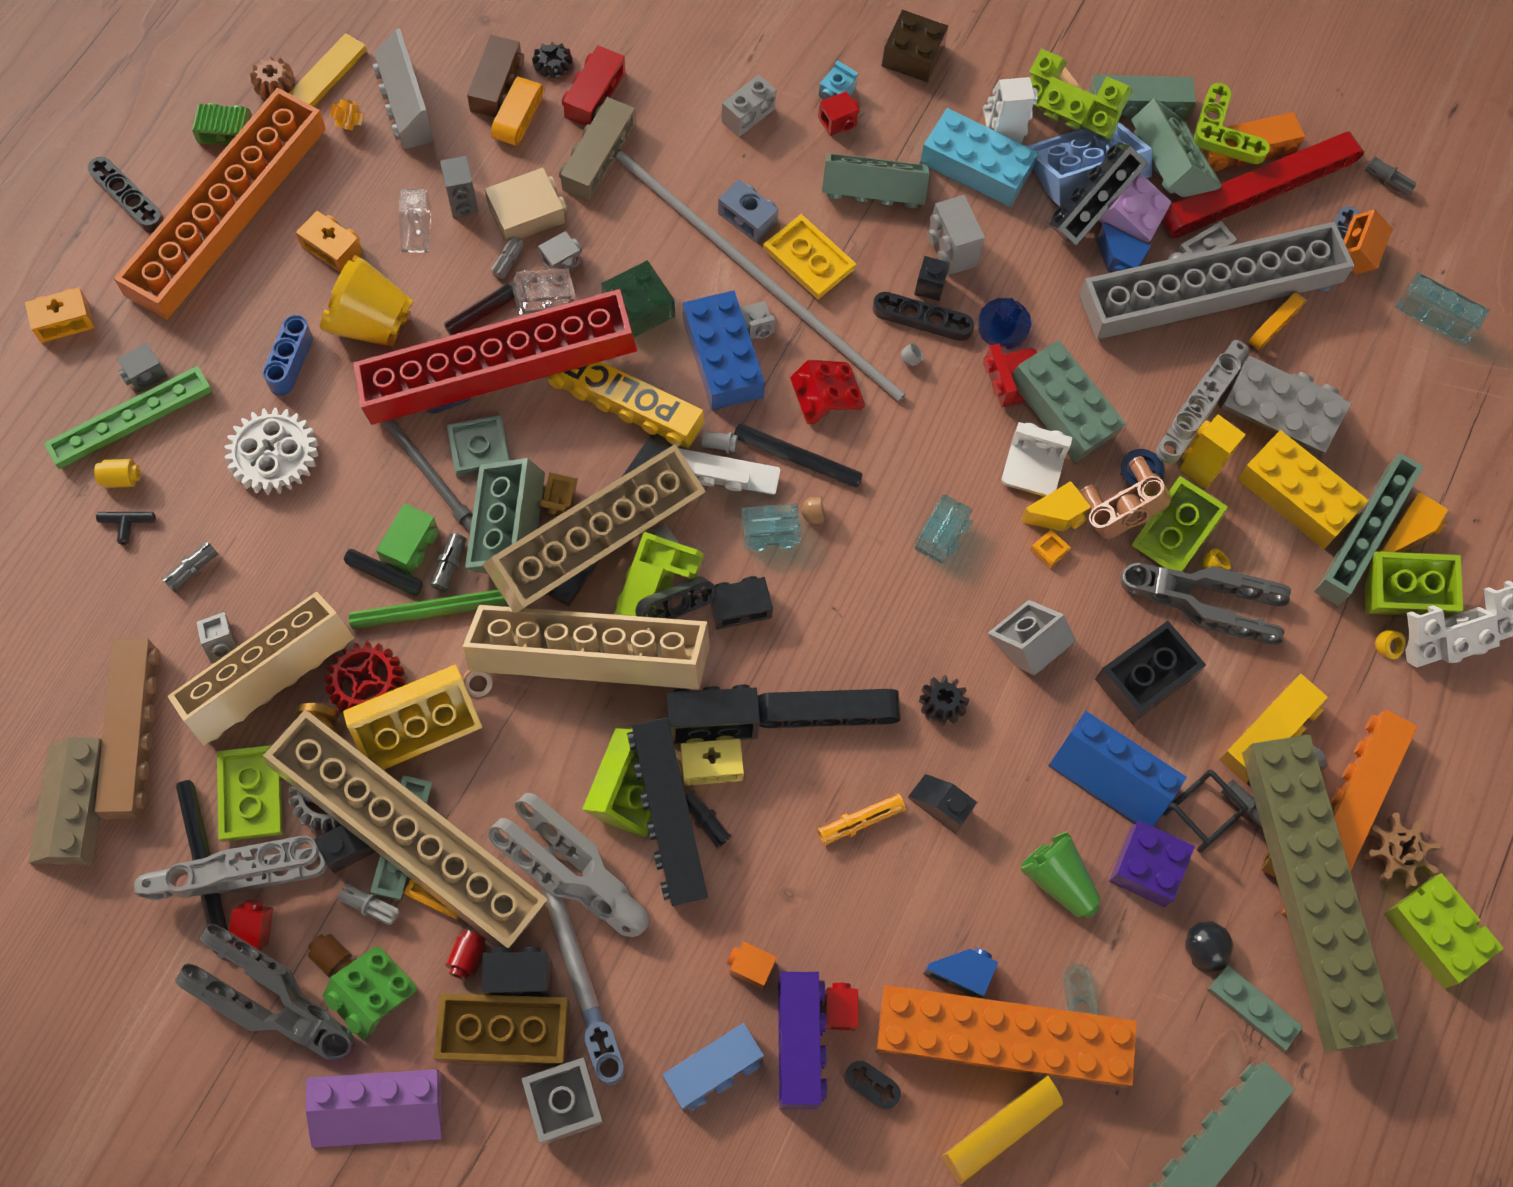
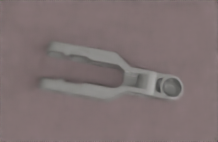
M1239 340L1232 341L1225 353L1216 359L1177 413L1170 429L1156 449V455L1162 462L1173 464L1180 459L1195 437L1197 430L1207 420L1249 355V348L1246 344ZM1164 446L1173 447L1176 450V454L1168 453L1165 451Z
M525 793L515 803L518 815L530 825L529 828L532 831L536 830L553 844L554 849L580 870L584 877L576 876L509 819L500 818L488 830V837L491 843L553 896L578 900L594 915L606 921L621 935L635 937L647 929L650 921L648 912L629 895L627 887L604 868L597 846L537 795ZM524 803L529 805L533 809L534 813L530 812L525 807ZM547 823L553 825L557 830V833L552 831L548 827ZM499 829L504 831L509 839L503 837L500 834ZM522 849L526 850L532 856V859L527 857ZM624 926H627L630 931L625 930Z
M297 836L223 850L203 859L172 865L169 869L142 874L135 879L134 893L139 897L158 901L174 897L190 898L211 893L243 892L316 878L325 872L327 865L319 851L318 845L311 837ZM304 843L312 846V848L296 850L299 845ZM276 849L280 851L278 854L265 856L269 850ZM242 856L245 860L238 861V857ZM318 856L320 857L321 863L317 869H305L304 866L312 864ZM289 870L284 876L274 875V872ZM183 875H189V879L184 886L176 887L178 878ZM253 877V880L249 881L247 878Z

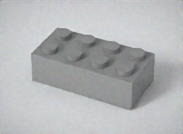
M1249 355L1221 408L1274 434L1281 430L1300 446L1321 455L1327 451L1351 403Z

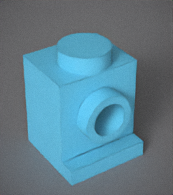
M837 60L834 68L820 82L818 96L826 100L845 91L851 95L856 89L858 72Z

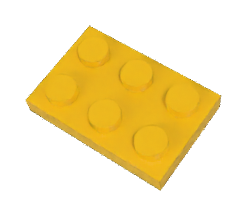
M802 214L763 244V250L817 300L856 269V263Z

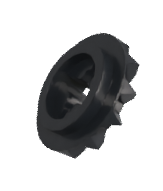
M552 41L550 45L542 43L540 49L534 50L532 62L534 69L540 75L556 78L566 74L571 69L573 58L570 49H566L563 43L555 45ZM554 55L557 56V60L552 59L548 63V57L552 58Z

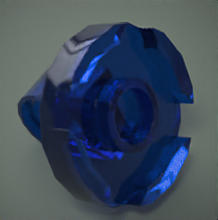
M997 298L988 302L982 308L978 318V332L982 339L989 345L1000 344V346H1006V349L1020 346L1027 339L1031 328L1029 312L1022 304L1015 301L1014 298Z

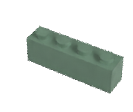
M1093 75L1088 92L1097 95L1106 76L1130 86L1133 91L1121 113V116L1134 117L1154 98L1183 118L1190 117L1196 104L1193 77Z

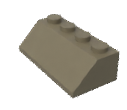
M68 737L49 745L28 863L92 866L100 816L95 813L102 745L100 738Z

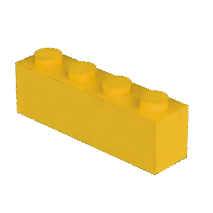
M1300 674L1219 760L1242 781L1247 783L1249 777L1242 753L1252 743L1300 736L1307 729L1303 725L1308 718L1314 721L1323 712L1324 708L1321 704L1328 697L1305 676Z

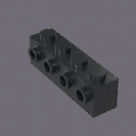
M1123 143L1113 145L1106 152V158L1102 163L1090 170L1087 175L1088 179L1082 186L1076 187L1071 192L1069 201L1053 213L1049 225L1067 242L1077 245L1148 164L1130 145Z

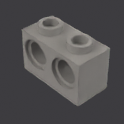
M757 75L722 103V123L738 137L742 136L775 110L777 90L763 77Z

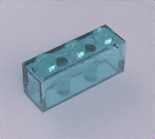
M1419 272L1416 273L1405 288L1395 308L1465 345L1479 331L1490 311L1486 307Z

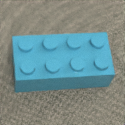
M947 108L923 145L920 164H926L929 168L1011 207L1032 173L1039 152Z

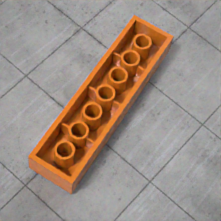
M884 985L882 988L875 1052L1126 1088L1133 1086L1137 1020Z

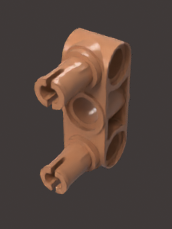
M1142 456L1134 458L1129 463L1138 483L1120 491L1109 500L1104 502L1094 485H1088L1080 491L1081 495L1091 506L1088 512L1090 523L1099 536L1104 539L1114 538L1128 529L1140 525L1149 517L1164 510L1171 502L1170 492L1161 477L1153 474ZM1160 491L1157 495L1151 496L1154 492ZM1110 519L1108 523L1101 525L1103 521Z

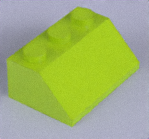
M1375 552L1364 586L1365 614L1407 616V613L1414 612L1418 615L1429 613L1428 607L1432 605L1442 609L1444 617L1462 612L1461 555Z
M615 728L582 810L604 823L646 837L648 833L647 822H651L652 819L650 810H644L640 792L645 791L643 779L637 781L633 763L638 762L636 750L630 751L627 733L632 732V729Z

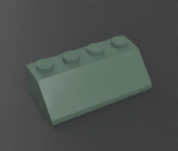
M1154 98L1131 119L1136 128L1134 131L1135 135L1152 148V159L1154 161L1152 166L1164 179L1162 185L1169 193L1175 192L1184 198L1217 190L1222 186L1202 149L1195 144L1194 135L1183 117Z
M826 153L822 193H827V197L841 199L842 195L852 196V200L867 202L868 198L878 199L880 204L893 205V201L904 202L903 206L918 208L919 204L925 205L930 174L929 168L926 164Z
M529 458L480 465L465 565L467 570L488 574L482 564L538 529L541 509L539 503L542 500L545 472Z

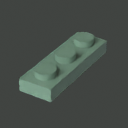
M1228 965L1223 967L1207 989L1208 992L1282 1052L1287 1050L1303 1028L1299 1022Z

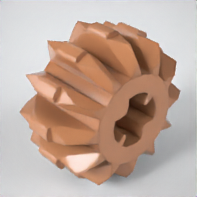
M271 56L268 61L260 59V65H253V72L250 73V80L255 93L261 95L264 100H267L276 88L289 93L293 86L296 85L292 67L289 63H285L282 58L276 61Z

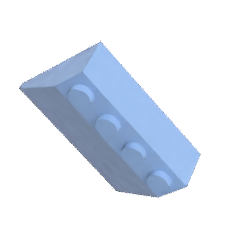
M1119 122L1110 141L1087 130L1079 129V131H1072L1028 145V147L1039 152L1033 169L1047 195L1059 206H1064L1069 201L1071 192L1076 187L1082 186L1088 179L1087 175L1090 170L1096 165H1100L1106 158V152L1118 143L1130 145L1148 162L1140 173L1145 178L1152 177V148Z

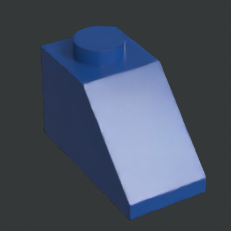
M1105 222L1096 240L1107 271L1110 273L1141 266L1151 247Z
M975 948V950L967 949L929 963L923 974L970 997L983 998L998 962L993 960L992 955L985 950Z

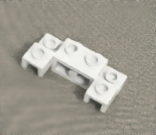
M1504 582V589L1498 591L1489 587L1484 589L1486 610L1477 607L1444 618V611L1432 605L1428 607L1429 613L1418 615L1414 612L1407 613L1409 626V641L1405 649L1407 663L1415 667L1441 659L1448 663H1457L1465 657L1485 654L1489 649L1499 647L1500 640L1513 636V582Z

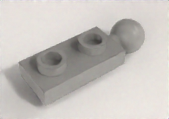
M1220 221L1181 244L1179 252L1171 254L1168 260L1235 245L1237 239L1224 223Z

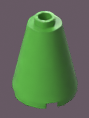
M1067 831L1062 832L1051 838L1053 840L1052 843L1046 846L1043 844L1022 862L1020 870L1077 918L1084 916L1087 919L1100 909L1097 904L1101 901V898L1072 837Z

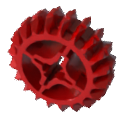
M368 641L365 642L363 648H360L359 644L354 642V650L349 651L348 648H344L343 657L334 655L333 659L337 664H330L327 667L331 674L324 677L325 682L329 684L325 687V691L328 695H331L329 700L332 705L337 704L336 708L340 713L406 684L405 679L401 677L404 675L405 670L402 666H399L401 661L398 656L393 657L391 649L388 648L383 651V646L379 643L372 649V645ZM363 663L361 666L353 668L357 664ZM378 664L383 665L388 670L387 682L382 681L377 676ZM344 679L353 684V695L351 698L343 693ZM378 693L374 697L367 699L370 694Z

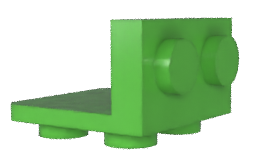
M374 947L333 975L322 997L325 999L327 1006L331 1010L336 1011L346 1022L348 1029L364 1041L373 1035L380 1019L414 995L417 987L382 948Z

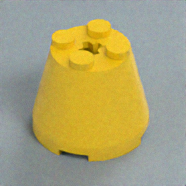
M354 255L353 262L348 260L331 291L332 295L328 302L329 310L325 309L323 311L319 328L332 335L394 347L400 334L399 329L401 325L405 326L411 314L410 309L414 300L366 260Z

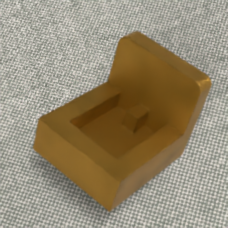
M549 472L544 498L540 500L539 506L546 507L545 512L554 515H561L563 512L571 509L578 478Z

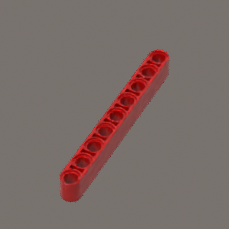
M1350 131L1341 133L1226 181L1217 190L1196 194L1171 204L1161 222L1173 239L1179 238L1350 166L1364 155V150Z

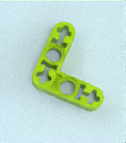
M1214 83L1210 86L1203 103L1194 134L1195 144L1202 149L1248 163H1262L1270 150L1268 142L1263 138L1222 126L1231 98V90L1223 83ZM1216 94L1220 95L1219 103H1214ZM1214 112L1218 115L1219 119H1210L1206 113ZM1232 139L1238 146L1230 147L1226 144L1225 140Z

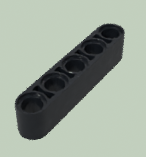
M895 689L771 692L758 695L759 727L887 725L901 721L899 691Z

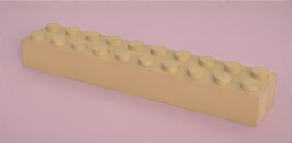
M306 709L263 755L265 764L497 947L511 949L545 906L548 900L545 896Z

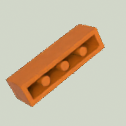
M1294 112L1227 126V128L1265 139L1270 146V150L1264 161L1272 157L1288 156L1297 152L1305 138ZM1232 139L1225 140L1226 144L1230 147L1238 146ZM1202 149L1214 171H1220L1235 165L1243 166L1248 164V162Z

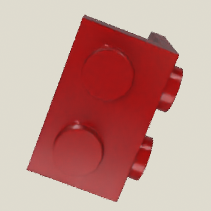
M1000 344L988 347L986 356L983 358V365L986 373L989 374L993 392L998 398L1001 408L1026 402L1018 393L1012 374L1018 365L1037 354L1036 349L1027 348L1003 354Z
M807 360L790 377L807 424H816L829 410H862L865 407V402L853 371L847 362Z

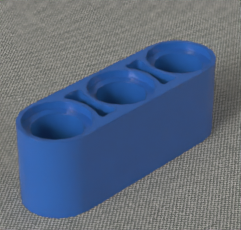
M291 315L284 320L263 368V377L270 391L275 395H286L292 390L313 341L307 320L301 315ZM283 376L279 380H274L277 377Z

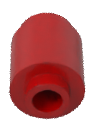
M463 930L461 936H457L445 964L450 969L449 974L462 980H466L467 976L474 977L486 949L484 946L486 939L474 932Z

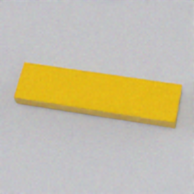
M345 33L297 83L289 94L314 107L367 51L366 45Z

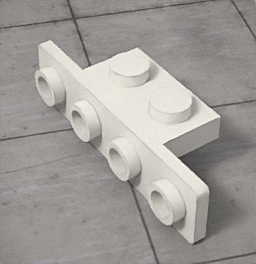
M679 449L701 485L714 486V484H718L732 491L744 489L771 495L776 494L780 475L779 467Z

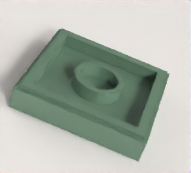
M501 414L446 425L457 478L478 474L479 467L482 464L510 461Z

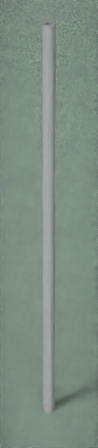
M623 151L617 153L616 159L896 401L900 402L906 394L626 153Z

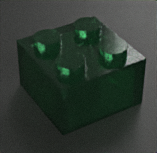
M648 260L601 283L602 294L617 289L621 290L634 338L675 317V300Z

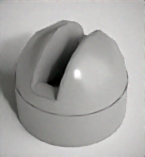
M910 343L902 350L901 360L907 366L912 367L921 363L924 360V355L915 343Z

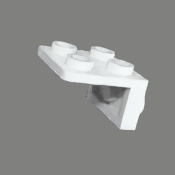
M1019 422L1001 478L1002 484L1043 497L1057 489L1064 459L1073 437L1066 436L1060 431H1049L1039 428L1032 423L1024 424Z

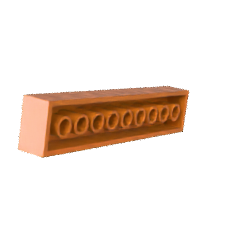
M276 88L116 275L114 280L122 294L168 320L325 132L326 127L320 110Z

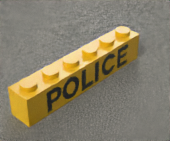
M603 362L547 376L548 383L555 389H564L578 400H587L595 404L603 412L610 411L618 415L626 423L631 424L633 422L651 435L657 433L665 437L672 445H681L689 449L705 424L702 409Z

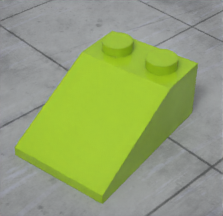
M1179 476L1169 491L1171 495L1170 504L1164 510L1151 516L1132 543V546L1163 567L1183 572L1228 511V506Z

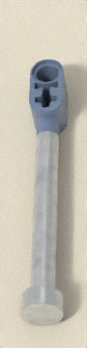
M543 847L557 859L554 847ZM528 853L526 856L532 859V856ZM540 885L543 896L548 899L546 905L587 1029L585 1032V1042L595 1073L603 1084L615 1085L624 1076L623 1061L613 1031L604 1022L563 897L553 896ZM597 1031H601L602 1035L608 1034V1037L604 1039L607 1052L614 1049V1053L601 1054L598 1043H591V1040L596 1038L595 1033ZM607 1061H614L619 1065L617 1074L610 1078L601 1074L602 1065Z

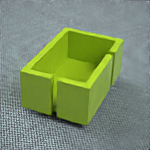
M1442 873L1425 881L1409 893L1407 897L1383 913L1444 989L1461 983L1504 949L1486 926L1479 927L1477 925L1481 921Z

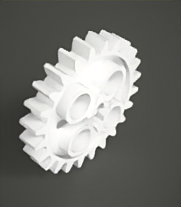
M264 408L262 409V416L258 417L252 412L251 421L242 418L241 421L244 425L242 428L233 426L236 435L227 436L231 444L224 446L228 453L224 457L229 464L227 466L231 474H234L233 476L237 482L243 484L245 489L252 486L254 492L258 493L263 487L266 495H269L271 489L275 488L278 494H281L282 486L286 485L289 490H292L291 482L296 481L302 484L300 476L302 474L305 476L311 475L307 466H316L313 457L319 455L315 448L318 446L316 438H313L315 436L313 429L309 428L306 420L301 421L297 413L291 417L289 410L286 409L280 415L278 409L274 408L272 414H268ZM273 431H279L276 435L269 436ZM251 448H257L254 452L247 453ZM291 449H297L292 454H286ZM269 466H275L271 471H264Z

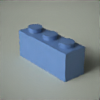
M742 1023L671 1068L662 1076L682 1111L689 1107L692 1112L707 1102L706 1095L714 1090L720 1094L733 1086L734 1082L732 1079L742 1072L747 1077L761 1067L759 1061L763 1059L764 1055L746 1025Z

